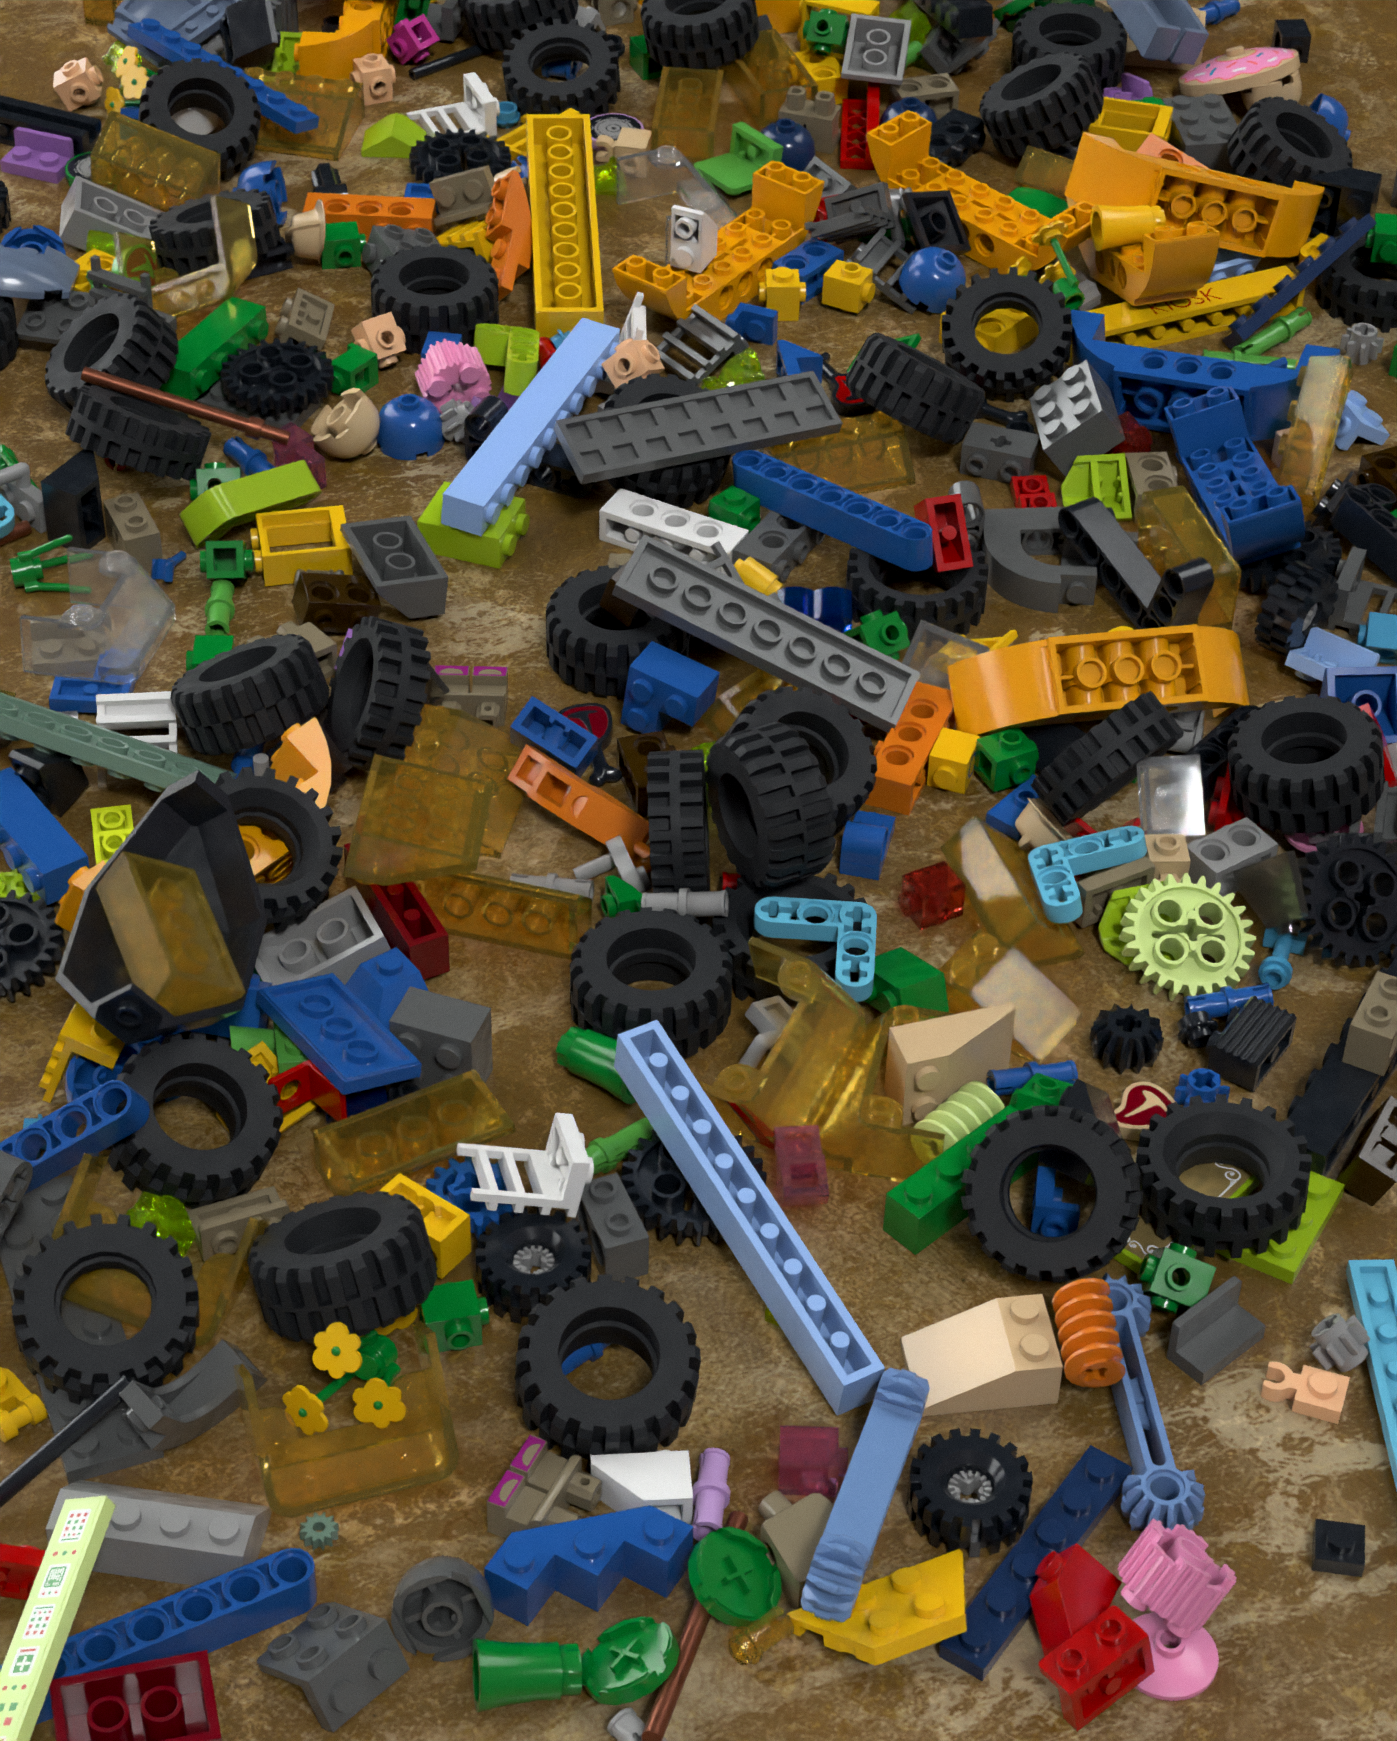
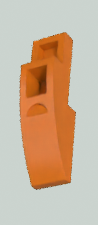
M512 170L505 177L497 179L491 191L493 196L492 207L489 209L485 222L488 224L485 238L495 242L491 249V256L493 257L491 266L496 271L498 277L499 301L513 291L515 279L529 270L532 254V222L529 203L520 174L515 170Z
M525 745L507 779L526 791V796L605 845V841L620 835L630 858H637L638 855L633 850L634 845L639 841L645 844L648 841L649 821L601 788L590 785L537 748Z

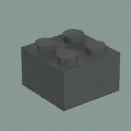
M410 986L389 1020L390 1032L422 1063L420 1077L396 1082V1084L409 1082L425 1092L474 1104L493 1070L491 1008Z

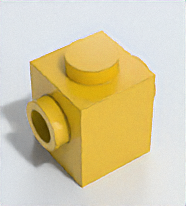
M836 260L823 275L822 304L840 308L844 312L858 314L866 303H870L874 297L876 286L872 283L873 269L862 267L855 262Z
M787 267L765 269V282H759L758 287L759 302H764V308L777 310L778 321H799L800 302H806V282H800L799 270Z

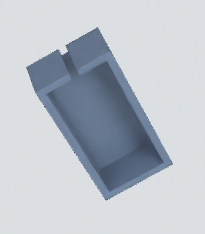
M1106 0L1143 58L1149 61H1155L1156 59L1167 60L1175 65H1180L1181 63L1195 64L1209 33L1187 0Z

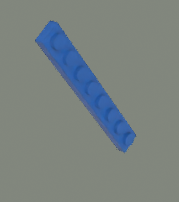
M145 18L142 19V22L128 24V37L171 62L182 59L185 62H191V58H201V62L210 63V60L219 62V66L226 68V66L236 71L238 78L243 76L250 83L249 89L252 88L258 97L257 103L261 107V114L292 133L297 134L318 128L319 116L307 110L306 106L286 98L284 93L272 90L264 85L263 81L253 79L243 73L242 69L222 61L220 56L210 54L203 50L199 44L190 42L181 37L180 33L160 25L159 21Z

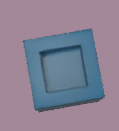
M1369 612L1366 625L1359 624L1356 644L1380 655L1378 663L1397 665V615Z

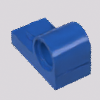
M858 810L853 821H847L841 845L839 874L879 881L895 829L894 816Z

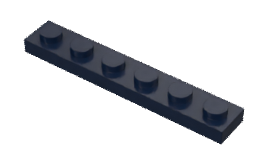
M1368 213L1359 220L1353 216L1338 229L1342 234L1337 239L1333 236L1326 239L1316 248L1320 254L1314 259L1311 255L1306 257L1295 267L1298 273L1291 278L1289 275H1286L1272 287L1276 292L1270 298L1265 294L1250 306L1254 311L1248 317L1242 314L1228 326L1231 332L1222 339L1226 346L1231 350L1234 346L1245 341L1377 224L1376 221Z
M1090 1445L966 1609L967 1631L943 1640L940 1644L939 1657L983 1681L1033 1613L1029 1595L1039 1578L1035 1571L1040 1562L1052 1551L1060 1553L1076 1543L1082 1547L1121 1494L1124 1480L1127 1479V1475H1132L1133 1467Z

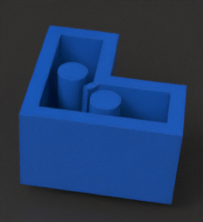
M652 641L629 666L621 724L642 734L661 731L672 718L693 727L715 701L720 672Z

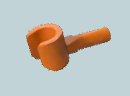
M639 841L635 843L633 849L638 857L632 859V862L637 868L643 865L646 873L652 871L650 865V843L647 845Z

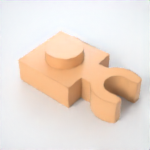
M1269 1362L1266 1378L1279 1383L1264 1380L1261 1391L1262 1398L1272 1402H1280L1285 1399L1294 1401L1291 1412L1339 1424L1350 1377L1303 1365L1300 1375L1293 1373L1283 1363Z

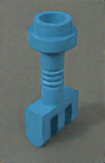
M1268 920L1262 946L1273 948L1274 950L1272 956L1265 958L1261 962L1258 976L1262 983L1267 982L1269 983V988L1276 990L1289 984L1293 974V968L1288 962L1289 954L1303 955L1308 935L1300 936L1299 933L1298 936L1291 935L1293 926L1288 924L1284 925L1282 933L1276 932L1277 922Z

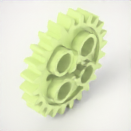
M1184 873L1179 883L1176 882L1172 874H1168L1163 885L1155 878L1151 881L1148 889L1141 887L1135 896L1136 899L1130 900L1126 907L1128 913L1124 914L1120 922L1126 928H1123L1120 933L1119 940L1128 942L1121 953L1122 956H1134L1129 970H1143L1144 973L1139 981L1141 984L1151 979L1156 982L1154 994H1158L1163 988L1169 989V1000L1173 1001L1178 993H1183L1185 997L1195 996L1197 993L1201 995L1219 992L1221 987L1229 985L1234 989L1241 980L1240 977H1244L1250 967L1247 963H1250L1255 955V952L1249 948L1256 941V936L1247 934V932L1253 925V921L1240 919L1246 907L1244 905L1237 907L1231 905L1235 896L1233 892L1222 897L1219 894L1221 883L1218 882L1209 889L1206 887L1205 876H1201L1197 884H1193L1188 873ZM1162 913L1168 915L1169 917H1171L1173 922H1167L1163 920L1159 916V914ZM1200 916L1208 917L1214 925L1206 924L1201 920ZM1160 951L1169 952L1173 955L1175 961L1166 959ZM1202 954L1212 956L1216 963L1208 962Z

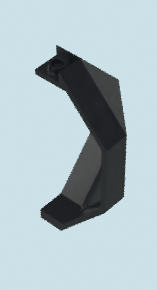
M200 770L187 775L165 789L87 886L55 979L97 1022L126 1045L210 1026L243 1010L267 924L266 911L230 798Z

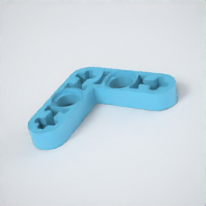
M1124 826L1042 845L1033 849L1028 854L1030 872L1046 918L1053 923H1068L1079 918L1083 913L1080 891L1074 876L1143 858L1147 853L1144 831L1136 826Z
M776 896L763 898L756 903L754 908V927L758 933L771 938L837 942L835 983L853 1002H861L871 996L874 983L877 914L872 906L862 902ZM810 916H818L826 921L810 923L805 919ZM853 922H862L861 931H853ZM849 948H861L866 953L863 955H851L846 950ZM850 972H859L858 982L850 981Z

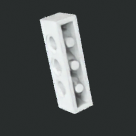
M622 488L599 510V540L635 551L644 534L651 538L657 536L671 548L705 565L717 559L710 546L720 541L731 562H733V549L749 534L747 529ZM723 567L716 569L717 571L727 575Z

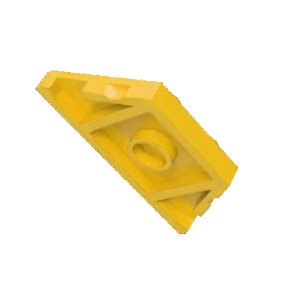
M957 1549L917 1565L900 1568L893 1574L869 1583L861 1584L851 1617L842 1623L814 1617L815 1614L803 1610V1608L788 1612L789 1630L797 1636H801L807 1630L823 1635L824 1646L838 1652L851 1653L856 1659L874 1666L966 1632L963 1552Z

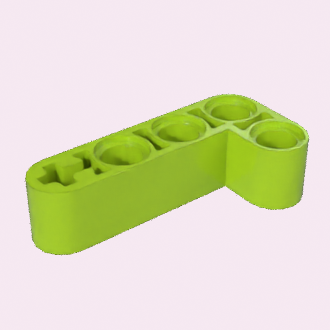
M480 323L475 326L473 347H476L478 352H480L484 364L505 367L503 387L505 393L521 396L537 375L539 331L525 327Z
M299 460L216 485L198 496L179 514V517L196 548L206 546V541L218 540L232 527L256 520V513L290 510L309 503L317 498L322 491L306 461Z

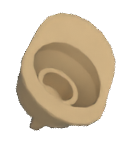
M317 200L313 210L294 215L291 219V227L285 230L284 233L286 244L292 243L297 257L318 260L319 264L326 235L325 210L322 200Z
M1027 798L1029 803L1015 822L1016 829L1021 835L1018 843L1020 849L1029 851L1042 845L1074 838L1063 829L1062 825L1041 799Z

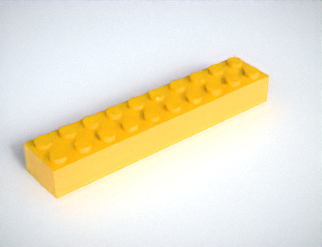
M526 114V152L529 209L532 222L535 330L539 331V338H551L558 333V329L563 334L568 330L571 332L582 317L604 324L590 114Z

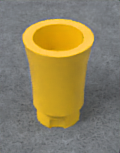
M1094 205L1091 211L1090 227L1096 251L1099 252L1133 243H1142L1143 234L1154 233L1155 228L1165 226L1164 210L1160 206L1150 207L1149 205Z

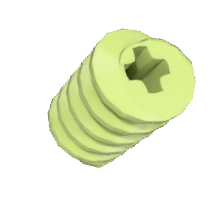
M975 1080L968 1082L912 1128L911 1138L918 1154L929 1163L1003 1110L1005 1106L998 1095L984 1083Z

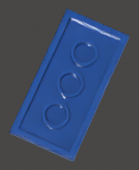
M334 973L257 990L256 1003L342 1095L420 1077L422 1063Z

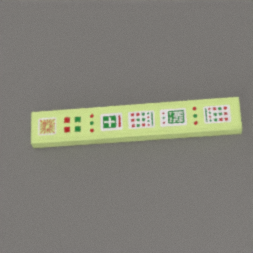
M107 1496L67 1499L64 1502L0 1671V1741H30L116 1506Z

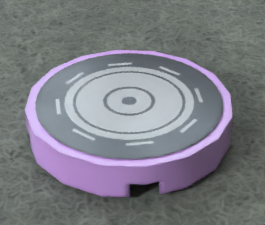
M618 113L600 114L590 118L592 150L607 151L603 146H596V140L599 135H607L614 141H617L622 127L644 129L642 122L635 117Z

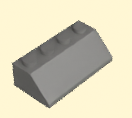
M78 1480L60 1489L46 1526V1534L49 1544L65 1500L107 1496L116 1506L92 1571L195 1586L256 1561L272 1510L270 1506Z

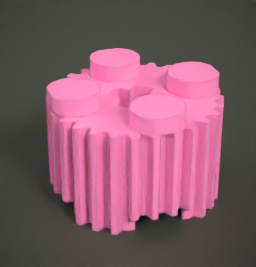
M446 338L441 343L436 341V345H429L430 349L425 354L426 358L421 359L422 364H418L415 377L423 398L431 401L441 414L443 413L440 406L451 399L455 401L460 399L462 403L465 401L471 403L473 396L484 398L490 395L489 391L492 389L490 384L492 382L480 352H478L476 347H470L469 344L463 346L462 342L456 345L455 342L447 341Z
M1153 1518L1118 1565V1574L1122 1577V1582L1126 1584L1120 1593L1132 1607L1143 1612L1149 1607L1152 1612L1158 1613L1159 1617L1163 1619L1165 1626L1172 1633L1180 1638L1188 1639L1192 1632H1195V1630L1199 1631L1236 1583L1237 1577L1227 1564H1224L1221 1568L1213 1562L1214 1560L1205 1552L1209 1545L1203 1540V1537L1197 1536L1193 1530H1188L1183 1524H1176L1172 1530L1168 1527L1165 1529L1161 1521Z

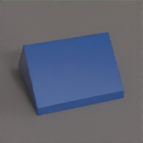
M1397 666L1326 668L1320 698H1327L1328 696L1338 697L1342 703L1349 701L1358 707L1369 703L1385 735L1387 744L1397 742Z

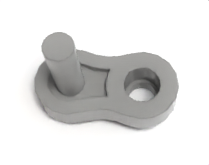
M620 835L605 841L609 851L608 854L573 868L576 879L584 880L591 879L616 868L620 878L639 892L644 893L646 890L653 888L643 865L635 868Z

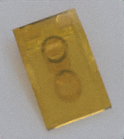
M980 929L939 969L944 973L949 1012L938 1016L944 1017L1013 1002L1016 1012L1011 1053L1028 1062L1036 1061L1039 1065L1082 1019L1083 1012L1015 946Z

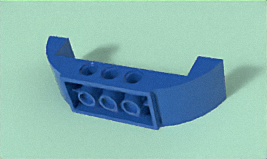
M1071 310L1073 366L1079 365L1085 360L1090 363L1110 388L1121 425L1171 433L1164 407L1172 405L1181 398H1195L1204 395L1210 389L1218 386L1228 387L1232 385L1240 399L1251 441L1275 438L1276 431L1320 421L1339 405L1340 349L1306 344L1296 369L1291 370L1106 342L1104 314Z
M1232 385L1228 387H1214L1204 395L1195 398H1181L1172 405L1164 407L1171 434L1198 510L1229 568L1233 569L1301 547L1300 542L1305 538V522L1301 499L1292 485L1278 486L1248 435L1241 402Z

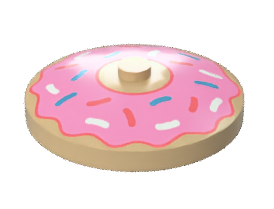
M1236 46L1227 49L1226 54L1212 58L1187 71L1179 77L1178 81L1181 94L1185 96L1220 95L1276 81L1292 74L1301 65L1298 51L1293 49L1275 47L1244 49V46Z

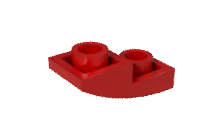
M1046 475L1011 476L1010 490L1015 508L1057 507L1054 492L1050 493Z

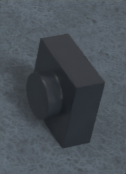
M1315 1519L1312 1541V1571L1362 1577L1365 1567V1525Z

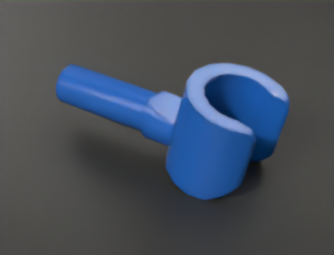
M180 551L168 559H153L151 580L164 579V582H173L174 567L186 559V553Z

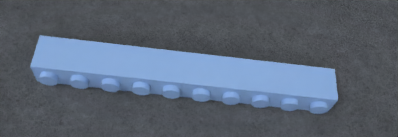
M583 317L443 493L441 524L482 536L490 524L494 525L497 522L500 511L505 505L509 506L518 487H523L531 470L539 467L546 450H552L557 438L553 430L556 420L570 418L574 414L578 415L587 397L591 398L594 394L597 383L600 380H605L607 373L601 364L616 353L615 347L620 344V329Z
M654 1020L618 1034L614 1063L615 1069L835 1414L838 1416L874 1400L879 1382L885 1371L884 1365L659 1021Z

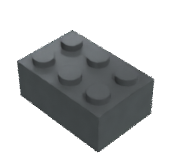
M1205 94L1200 97L1178 95L1173 98L1162 99L1165 106L1174 107L1168 143L1211 170L1236 175V169H1233L1230 164L1227 145L1230 136L1238 125L1222 95Z
M1087 360L1079 365L1071 366L1063 373L1062 377L1050 385L1040 387L1034 396L1029 398L1043 450L1065 477L1077 456L1105 454L1125 440L1110 388Z

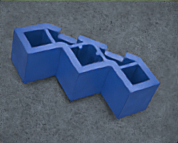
M649 1505L512 1532L484 1568V1577L488 1581L494 1609L529 1626L553 1592L557 1591L598 1612L623 1577L667 1598L688 1569V1560L693 1549V1526Z

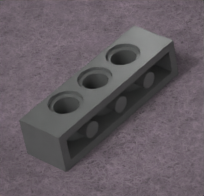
M771 511L733 549L732 563L734 565L739 558L745 561L750 556L779 576V582H785L790 572L799 563L805 561L808 553L816 545H820L823 542L826 534Z

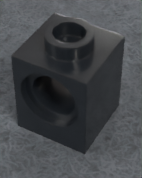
M1275 20L1271 47L1296 50L1299 54L1300 63H1308L1312 36L1305 20Z

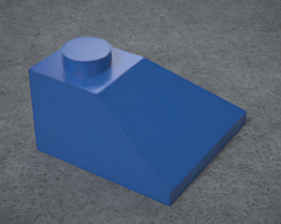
M397 947L361 963L345 984L389 1031V1020L409 987L428 991L420 971Z

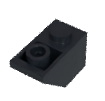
M34 747L15 749L8 755L15 770L14 774L19 775L51 814L60 818L89 785L82 765L72 762L69 755L58 751L55 754L44 753L36 750Z

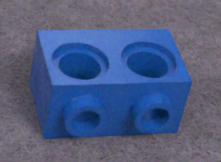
M811 238L774 261L771 269L778 267L798 269L800 282H806V302L822 292L823 275L836 260L844 261V250L820 239Z

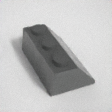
M411 516L340 525L341 533L374 589L381 597L409 619L445 614L448 576Z

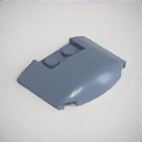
M123 0L114 12L116 18L113 25L108 23L107 32L126 46L136 47L138 49L137 53L156 67L162 68L165 65L170 67L173 66V62L127 36L128 24L142 22V19L145 18L155 19L165 28L180 33L184 39L199 44L220 29V21L226 6L240 0Z
M0 244V296L44 299V291H47L51 294L62 292V299H69L80 271V265L74 260L47 246L45 253L41 254L33 248L23 247L15 249L4 247Z

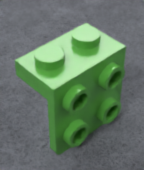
M738 122L732 126L730 152L696 162L694 164V172L702 176L704 180L721 188L726 194L740 195L742 192L752 189L753 173L771 160L781 162L783 146L746 123Z

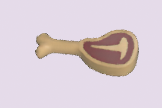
M1140 1081L1129 1085L1123 1092L1120 1106L1114 1110L1123 1139L1139 1141L1142 1129L1149 1130L1150 1118L1155 1113L1166 1118L1167 1105L1176 1102L1166 1090L1151 1082Z

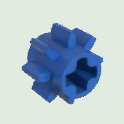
M1199 1068L1191 1071L1189 1075H1180L1179 1084L1175 1087L1174 1100L1179 1105H1183L1184 1108L1189 1106L1190 1097L1200 1095L1203 1103L1215 1102L1216 1094H1226L1228 1102L1230 1087L1220 1086V1074L1210 1069Z

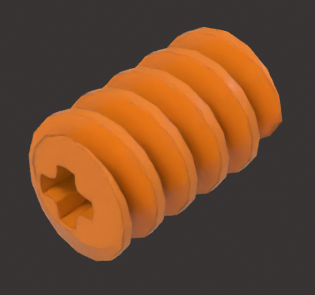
M1084 1278L1072 1281L1061 1287L1052 1299L1053 1309L1056 1313L1055 1322L1059 1330L1058 1339L1062 1346L1060 1350L1061 1356L1065 1363L1063 1367L1064 1373L1071 1383L1081 1387L1099 1388L1110 1386L1120 1381L1126 1373L1125 1366L1120 1363L1123 1355L1121 1348L1117 1346L1120 1339L1118 1332L1114 1330L1117 1323L1115 1315L1111 1313L1114 1308L1112 1299L1108 1297L1111 1291L1109 1284L1103 1279Z

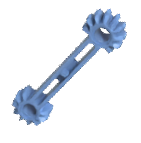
M1106 1272L1101 1279L1106 1281L1110 1287L1111 1292L1108 1297L1112 1299L1114 1307L1111 1313L1115 1315L1117 1323L1114 1330L1118 1332L1120 1339L1117 1346L1122 1348L1124 1354L1120 1363L1125 1366L1126 1370L1124 1377L1116 1384L1111 1385L1134 1472V1475H1127V1479L1123 1483L1122 1516L1130 1518L1131 1531L1145 1529L1153 1518L1161 1521L1165 1529L1168 1527L1172 1530L1176 1524H1183L1188 1530H1193V1526H1198L1199 1521L1203 1518L1204 1485L1196 1482L1194 1470L1181 1472L1176 1469L1140 1340V1337L1146 1336V1332L1150 1328L1152 1308L1150 1297L1143 1295L1142 1284L1129 1285L1126 1275L1119 1280H1115Z
M889 1368L883 1373L872 1407L824 1533L816 1547L802 1591V1608L815 1614L814 1617L841 1623L851 1617L864 1575L910 1448L915 1440L928 1398L930 1387L927 1379L917 1376L914 1372L905 1369Z

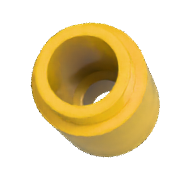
M749 556L745 561L739 558L734 563V567L745 585L767 596L776 592L777 596L780 595L784 584L778 581L779 576Z

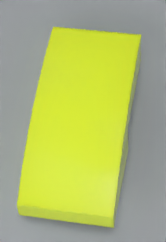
M131 804L90 809L96 864L102 860L107 863L134 829Z

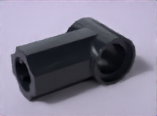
M320 163L315 170L311 171L313 193L348 194L346 183H341L338 169L333 168L330 163Z

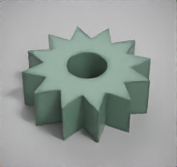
M314 1512L313 1518L306 1516V1522L300 1523V1540H304L305 1547L312 1545L313 1551L318 1546L323 1551L325 1545L333 1547L332 1540L338 1539L339 1531L338 1522H334V1515L326 1517L324 1512L319 1516Z

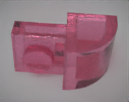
M292 422L282 426L280 429L291 432V436L287 446L272 441L274 466L279 467L299 460H305L320 489L327 487L325 457L314 451L313 436Z
M819 1125L774 1127L773 1140L777 1166L776 1185L781 1207L827 1204L829 1200V1187L825 1154L822 1155Z

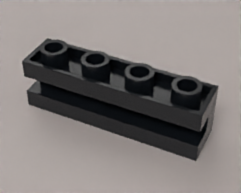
M0 95V144L15 147L14 130L17 127H23L71 138L73 141L74 157L86 152L100 151L104 147L101 119Z

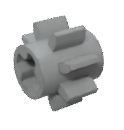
M1356 323L1352 328L1348 327L1346 334L1342 335L1340 350L1346 351L1345 357L1351 363L1365 365L1370 363L1372 359L1376 360L1378 353H1382L1384 338L1377 337L1378 330L1375 326L1368 323Z
M451 399L440 406L443 413L439 415L442 419V434L447 440L452 441L455 439L456 442L462 441L465 443V418L475 408L469 401L462 403L460 399L458 401Z
M1335 1313L1326 1317L1315 1326L1311 1335L1316 1342L1311 1344L1310 1348L1313 1351L1314 1357L1326 1371L1335 1365L1340 1372H1347L1358 1366L1367 1357L1368 1350L1364 1344L1370 1340V1337L1355 1315H1352L1345 1321L1339 1313Z

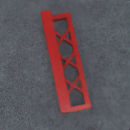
M868 81L867 100L842 99L840 169L875 170L866 133L879 126L880 83ZM852 110H859V111H861V112L856 113V112H854V111H852ZM858 124L861 127L856 129L853 125ZM857 139L860 141V143L855 144L851 141ZM854 155H857V156H859L860 158H850V157H852V156H854Z

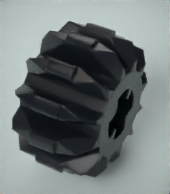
M1114 1003L1110 1011L1100 1010L1099 1016L1094 1021L1090 1031L1089 1039L1091 1040L1093 1058L1102 1060L1104 1069L1113 1066L1118 1067L1121 1074L1125 1069H1132L1139 1074L1142 1067H1153L1159 1052L1162 1050L1164 1041L1160 1019L1150 1017L1149 1009L1135 1010L1132 1003L1128 1008H1121Z

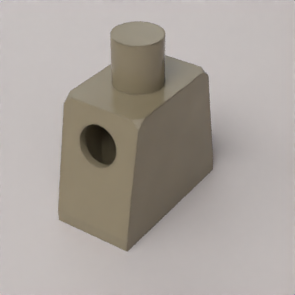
M774 1491L768 1494L758 1507L759 1513L766 1519L761 1525L760 1541L769 1550L765 1555L769 1558L771 1565L773 1566L776 1563L781 1576L782 1591L793 1609L796 1610L802 1608L801 1597L806 1577L834 1504L820 1493H811L792 1505L780 1491ZM874 1550L866 1572L873 1568Z

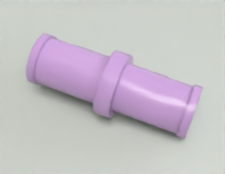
M719 1448L705 1449L704 1454L701 1453L699 1455L698 1481L692 1486L695 1509L693 1524L691 1525L693 1526V1538L697 1541L702 1540L710 1532L723 1528L724 1509L730 1502V1489L727 1485L730 1456L726 1451Z

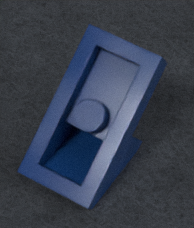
M777 340L776 371L778 377L814 371L820 384L822 383L823 358L820 354L786 340Z

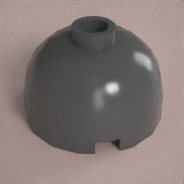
M445 1555L426 1558L408 1569L396 1586L391 1608L393 1631L396 1639L402 1646L416 1656L417 1650L424 1654L436 1653L432 1657V1661L438 1662L463 1659L472 1654L474 1638L486 1640V1634L492 1627L494 1619V1604L488 1581L472 1564L458 1557Z

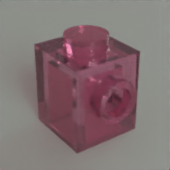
M780 1425L778 1491L783 1495L808 1496L811 1493H820L823 1496L836 1497L838 1477H845L848 1470V1447H839V1427Z

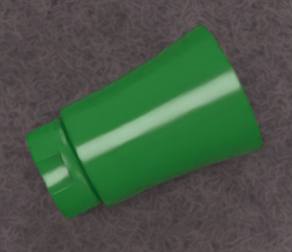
M577 1026L570 1027L558 1042L556 1048L557 1063L569 1069L572 1074L609 1091L626 1104L636 1102L614 1067L617 1039L605 1036L591 1029L584 1030Z
M474 1638L472 1645V1684L477 1713L507 1705L560 1700L561 1696L580 1695L582 1692V1658L578 1643L559 1645L557 1641L528 1643Z

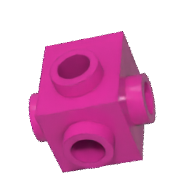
M424 14L411 21L408 18L403 19L392 27L395 32L386 39L401 65L411 60L415 64L421 62L430 55L428 49L440 40Z

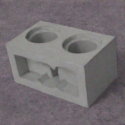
M1247 817L1230 825H1225L1221 829L1187 844L1191 861L1189 868L1191 883L1197 884L1200 877L1205 876L1206 887L1211 889L1219 882L1221 883L1219 894L1222 897L1241 890L1273 874L1279 844Z

